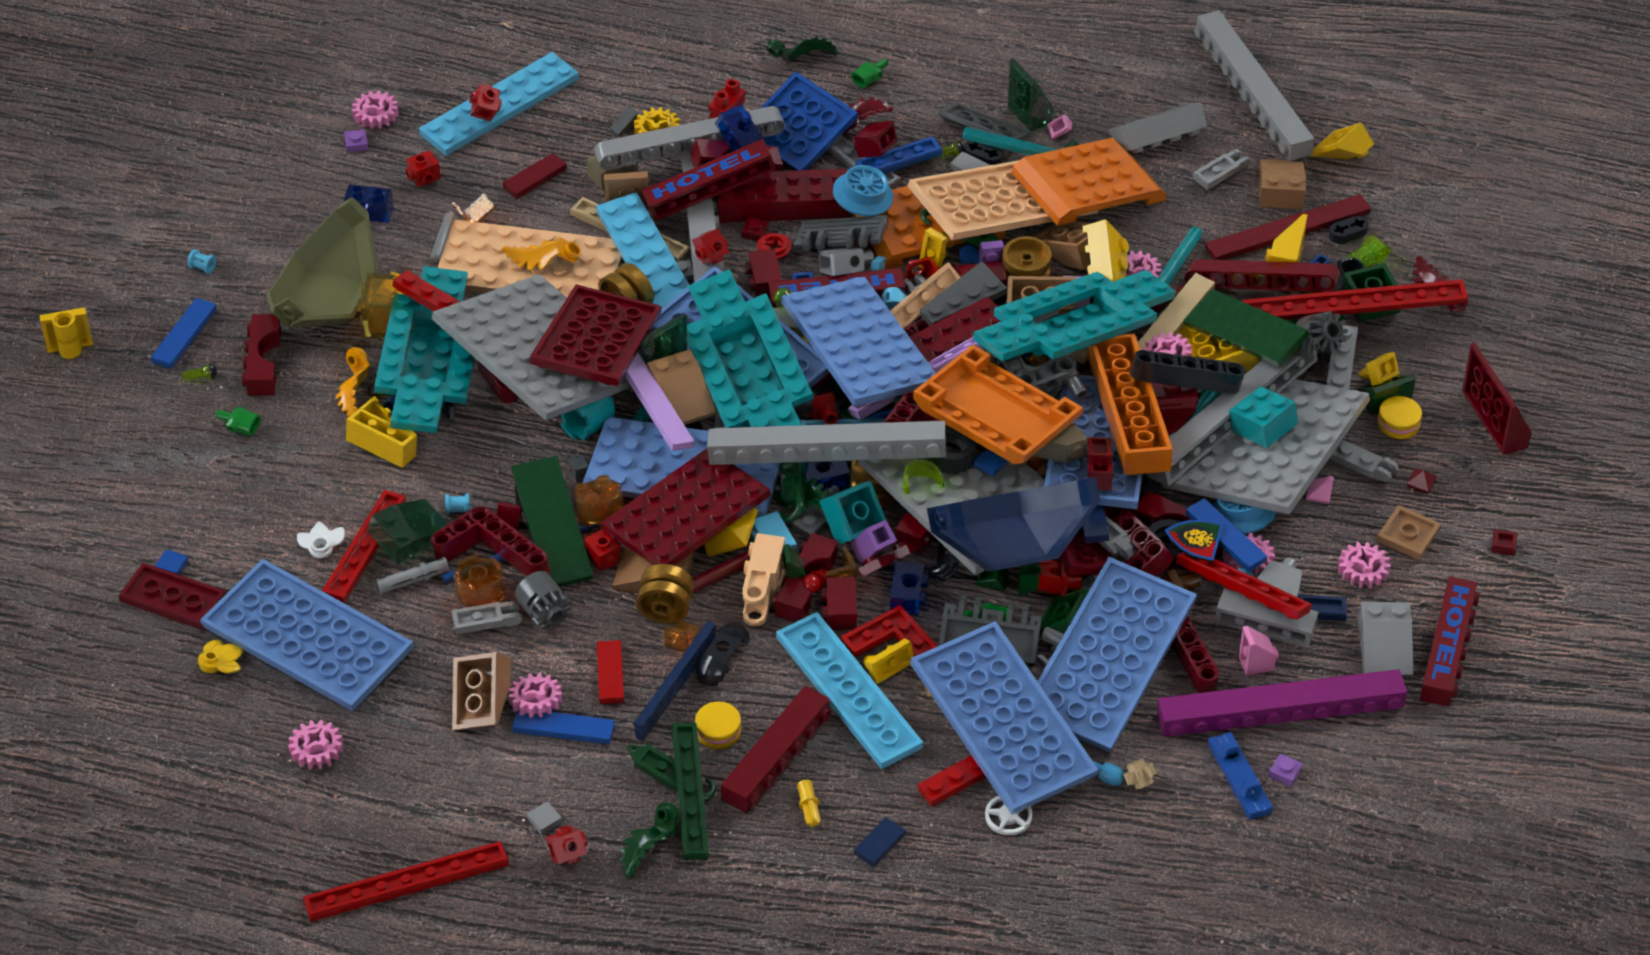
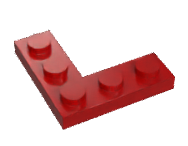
M901 605L840 636L842 643L855 658L893 637L898 642L904 638L909 640L914 657L938 647Z

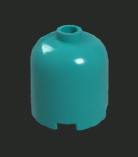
M608 396L562 414L563 422L560 424L561 427L572 439L580 438L584 441L601 430L608 418L615 416L613 397Z

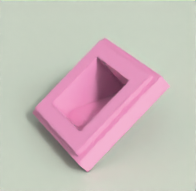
M1066 114L1047 124L1053 140L1072 130V122Z
M1328 476L1315 479L1308 488L1306 500L1329 504L1334 477Z

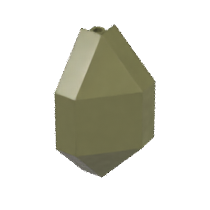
M351 197L341 203L292 254L266 295L271 313L288 328L342 325L354 318L379 277L368 211Z

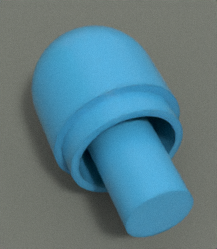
M1093 761L1099 770L1098 778L1101 781L1112 786H1118L1124 781V771L1120 767L1112 763L1108 764L1105 762L1104 765Z

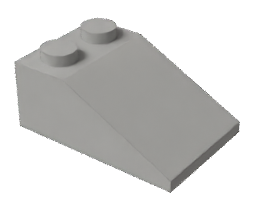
M1361 602L1358 625L1363 674L1400 669L1402 678H1413L1410 603Z

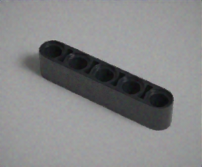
M1139 350L1135 353L1130 369L1131 377L1139 381L1224 393H1238L1246 373L1245 368L1235 362L1148 350Z

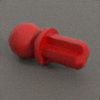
M824 568L812 571L802 579V585L811 593H815L825 586L826 578H830V571H825Z

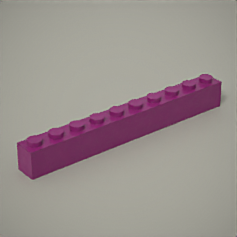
M1397 669L1158 698L1157 717L1163 737L1179 736L1181 734L1228 730L1230 728L1277 724L1313 718L1322 719L1338 715L1346 716L1363 712L1371 713L1379 710H1395L1405 707L1407 690L1401 671Z

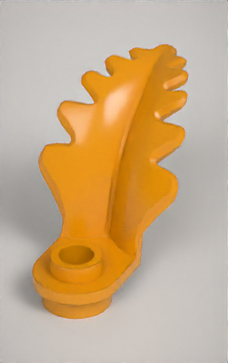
M561 237L554 241L546 240L540 246L530 245L529 249L520 246L519 249L516 246L512 248L510 246L502 247L506 257H511V263L515 264L518 262L517 266L519 268L527 264V270H532L536 265H538L539 269H544L556 256L575 263L581 255V249L575 242H568Z
M356 347L350 348L346 352V361L354 375L338 388L341 391L336 395V399L342 397L338 402V406L343 405L341 410L342 412L348 411L347 416L352 415L358 410L355 405L357 403L355 399L356 390L367 377L370 367L366 352Z

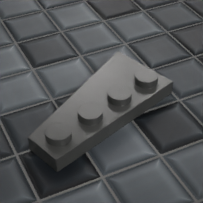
M981 261L920 309V316L931 326L987 296L994 301L1006 295L1007 287Z

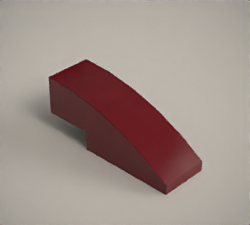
M1087 437V478L1096 477L1098 490L1112 491L1111 438Z

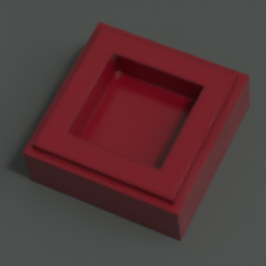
M1494 529L1491 552L1515 556L1518 533Z

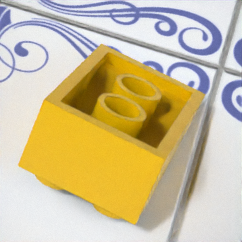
M1301 215L1274 240L1272 249H1267L1265 261L1300 262L1308 215Z

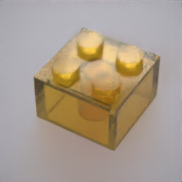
M368 273L366 282H362L361 294L363 296L358 299L357 308L358 312H361L360 327H363L365 337L385 338L394 294L397 293V290L392 287L395 275Z

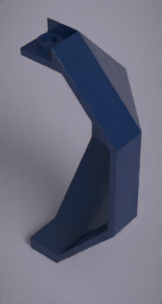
M1096 477L930 507L927 508L931 533L984 570L995 571L1058 559L1098 505L1100 496Z

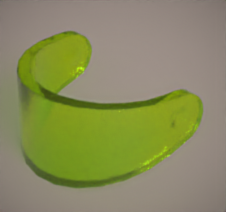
M918 459L911 461L905 467L902 489L906 495L910 494L907 480L917 476H924L934 480L940 488L945 486L942 473L932 462Z

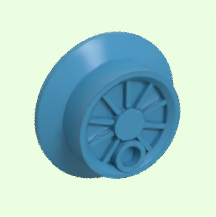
M858 165L850 168L846 174L840 176L835 181L833 186V195L837 203L845 210L856 215L877 216L889 210L893 203V192L888 185L887 177L883 172L871 166Z
M1217 499L1212 505L1243 534L1263 529L1272 522L1276 515V511Z

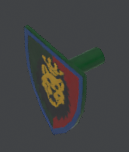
M1188 520L1174 524L1165 529L1164 532L1170 541L1181 551L1190 556L1213 562L1224 523L1208 520Z

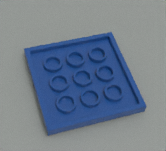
M795 72L761 107H777L784 120L785 129L780 134L749 141L754 143L763 139L766 146L778 147L783 164L794 171L808 170L857 120L859 115L857 111Z

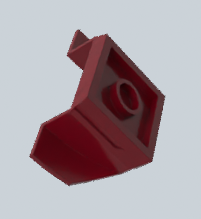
M1151 383L1168 435L1176 433L1196 411V405L1198 404L1197 389Z

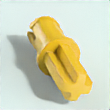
M802 780L797 784L800 796L799 807L803 810L806 824L810 827H815L821 822L818 811L819 800L815 797L812 781Z

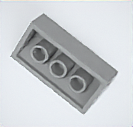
M1196 102L1110 128L1108 131L1112 138L1120 142L1127 151L1135 154L1144 151L1143 147L1150 145V148L1163 145L1162 141L1169 139L1170 142L1182 139L1181 135L1188 133L1189 136L1201 133V128L1207 127L1201 103Z

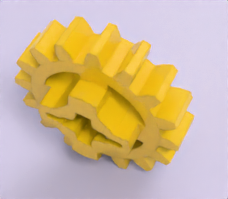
M652 107L650 112L643 110V115L638 114L637 120H634L635 134L680 125V118H677V114H670V109L662 111V107H659L658 110Z

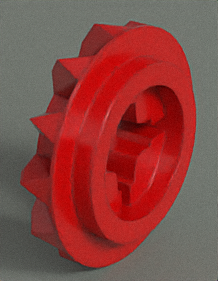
M769 233L758 240L757 251L771 250L777 244L778 248H775L777 261H779L781 257L787 258L788 253H791L792 243L783 234Z

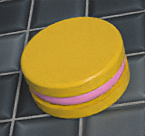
M1404 396L1390 397L1380 405L1377 421L1378 427L1385 435L1391 438H1410L1420 429L1422 409L1411 398Z
M711 702L701 707L696 714L695 723H697L698 740L704 746L711 749H725L734 745L740 738L741 716L739 711L731 704Z

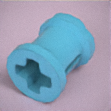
M193 249L187 259V266L189 268L204 270L206 274H211L217 263L215 255L210 254L208 256L200 253L197 249Z
M466 493L465 496L445 494L446 515L457 512H469L470 494Z

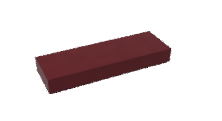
M552 153L504 181L503 189L518 199L565 171L567 163Z

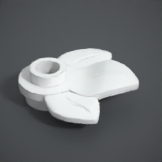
M319 521L311 529L310 533H298L297 541L302 548L309 550L313 557L325 558L332 553L334 547L343 542L345 531L343 527L330 531Z

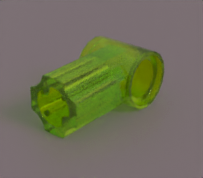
M1369 235L1363 241L1362 246L1346 258L1356 257L1366 268L1375 261L1378 263L1383 262L1390 254L1391 247L1375 235Z

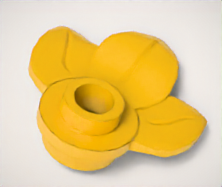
M212 640L206 643L203 653L198 656V664L200 669L206 673H215L217 671L235 673L241 670L235 661L241 657L243 649L235 644L223 645L221 640Z

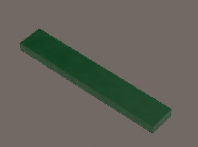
M672 723L671 734L683 860L708 859L709 849L697 723Z

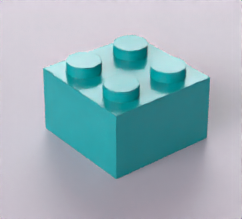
M1261 386L1229 410L1233 433L1265 448L1270 447L1299 424L1295 401Z
M871 480L819 501L834 540H837L838 544L853 540L865 529L886 520Z

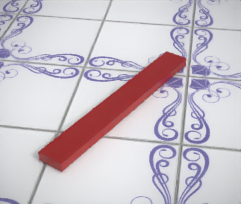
M498 841L303 896V902L309 921L312 922L509 866V861L502 841Z

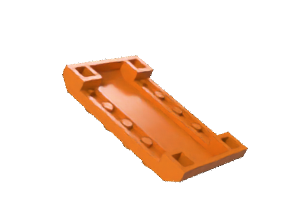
M1114 138L1026 156L1013 165L1011 172L1057 226L1076 222L1077 215L1135 201L1143 200L1146 205L1163 202L1167 195L1122 144Z
M908 186L892 189L893 203L885 213L877 215H887L889 222L883 241L878 244L868 242V246L875 258L877 256L886 257L884 270L902 266L903 259L920 255L925 230L931 227L938 232H945L932 216H926L931 221V225L921 220L920 214L926 208ZM852 213L853 217H868V216H860V215H856V214H853V213ZM1005 231L995 232L994 235L998 239H1005ZM949 237L946 248L966 243V241L962 239L951 240Z
M973 344L913 391V399L922 411L939 421H945V424L1012 464L1025 463L1083 414L1082 406L1066 397L1058 401L990 362L991 354Z

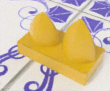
M931 227L925 230L920 259L931 257L938 267H942L943 261L948 254L946 245L949 236L946 232H938Z
M1395 352L1386 353L1366 363L1367 366L1359 371L1358 376L1369 379L1373 386L1379 385L1400 374Z
M904 638L894 645L887 646L884 651L876 656H864V666L869 670L870 677L876 684L881 683L911 665V658L914 657L911 642Z

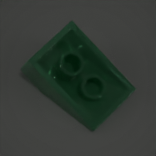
M1012 58L1010 59L1008 108L1029 131H1034L1052 121L1054 108L1038 83Z
M685 313L681 314L645 337L639 346L638 353L646 366L648 362L687 350V315Z
M426 499L390 505L375 513L371 517L368 532L398 565L431 547V536L448 524Z

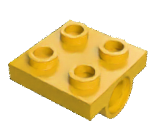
M85 307L39 315L48 353L59 351L63 358L72 359L81 354L82 347L93 345Z

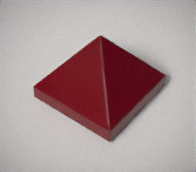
M1415 468L1406 486L1428 494L1437 476Z

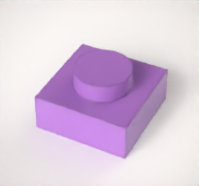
M365 129L344 132L347 153L368 150Z
M1002 240L981 242L978 256L979 261L983 263L1002 261L1004 250Z
M1280 754L1269 771V777L1292 787L1302 770L1303 763Z

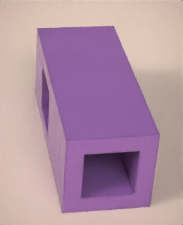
M884 520L865 529L850 544L859 562L863 564L865 559L875 554L877 556L882 555L897 540L888 522Z

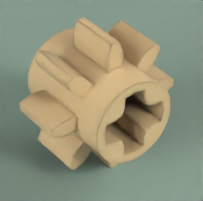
M1139 759L1128 764V771L1123 775L1128 785L1132 784L1135 785L1136 789H1141L1154 782L1152 777L1157 773L1153 763L1148 764L1145 763L1144 759Z

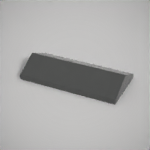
M957 102L938 111V115L942 119L963 128L970 127L1026 141L1032 132Z

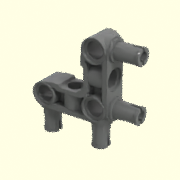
M985 349V352L991 354L990 362L1044 393L1067 386L1076 400H1081L1087 396L1088 391L1079 379L1076 361L1069 355L1049 359L1047 363L1033 367L1026 365L1020 355L1002 362Z

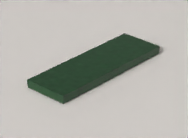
M1214 289L1183 320L1185 325L1280 368L1310 336L1307 329Z
M557 456L511 466L532 541L546 552L552 579L559 587L592 580L593 572Z

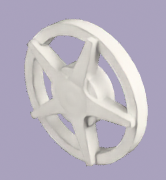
M999 796L993 798L987 804L985 820L987 825L996 833L1008 836L1017 835L1024 832L1032 822L1031 806L1025 808L1028 812V819L1024 822L1019 817V812L1011 815L1005 804L1000 809H991L993 805L1002 801ZM989 814L998 816L1001 822L999 827L991 821ZM1015 823L1021 825V827L1016 829H1003L1005 825H1013Z

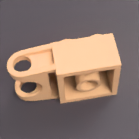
M757 533L755 542L750 543L748 553L750 561L746 560L744 564V575L746 577L743 586V599L745 601L743 620L750 626H759L765 623L770 606L773 604L774 595L777 591L780 592L785 573L783 562L785 537ZM752 612H758L762 615L758 619L748 617Z

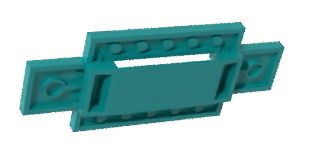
M423 266L421 279L462 302L468 272ZM395 293L375 380L374 393L396 395L390 428L437 434L444 402L466 404L475 357L432 320V310L407 295Z
M730 269L689 285L690 294L702 319L681 328L691 352L699 364L707 388L725 428H742L748 425L749 427L802 426L793 407L814 399V396L767 294L765 293L744 301Z
M1147 270L1114 282L1099 272H1093L1081 278L994 308V317L1001 322L974 331L973 340L1002 362L1027 352H1032L1036 356L1046 354L1051 359H1056L1156 322L1157 313L1150 309V307L1174 299L1176 290ZM1094 296L1093 304L1040 323L1032 321L1036 316Z

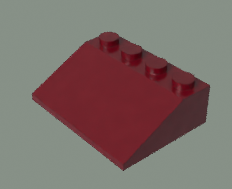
M1471 343L1462 387L1463 394L1503 455L1528 448L1530 438L1532 437L1530 426L1526 424L1518 407L1476 343Z

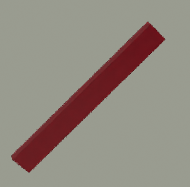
M1359 194L1206 242L1205 249L1213 260H1225L1272 245L1274 240L1303 214L1308 215L1305 234L1329 227L1345 219L1371 214V207L1363 196Z

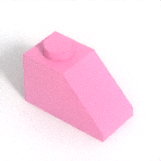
M1244 626L1242 629L1239 660L1246 676L1274 671L1275 662L1279 658L1276 646H1272L1268 636L1249 626Z

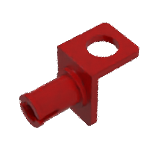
M931 257L912 260L908 262L905 278L913 279L914 275L921 274L922 277L925 276L928 279L941 267H938ZM951 264L954 270L958 273L957 267H955L956 265ZM922 265L918 272H912L915 266Z
M830 392L814 396V399H812L813 412L808 413L811 420H824L826 425L836 424L838 422L834 394Z

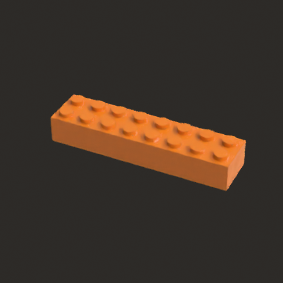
M1135 334L1118 335L1089 346L1088 360L1124 475L1171 471L1173 448L1151 382L1136 380L1130 375L1135 353L1140 350Z

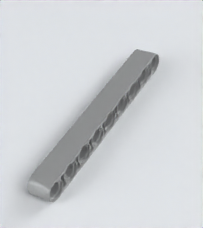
M769 106L602 141L594 147V152L600 167L604 170H611L691 153L696 138L739 143L777 135L785 129V123L779 109Z

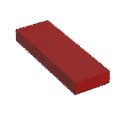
M621 640L597 641L599 704L624 703Z

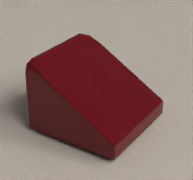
M499 502L497 516L519 532L523 523L522 507Z

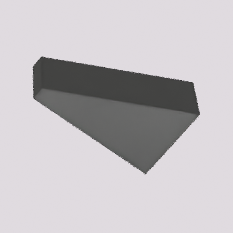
M628 106L610 127V130L618 136L634 127V120H637L638 112L631 106Z

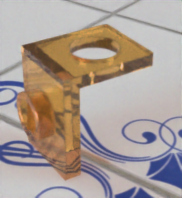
M484 193L465 211L455 202L452 203L470 223H481L496 208Z
M843 547L844 566L826 572L825 579L855 577L857 582V565L847 547Z
M680 620L676 622L674 628L665 626V647L685 653L698 635L700 627Z

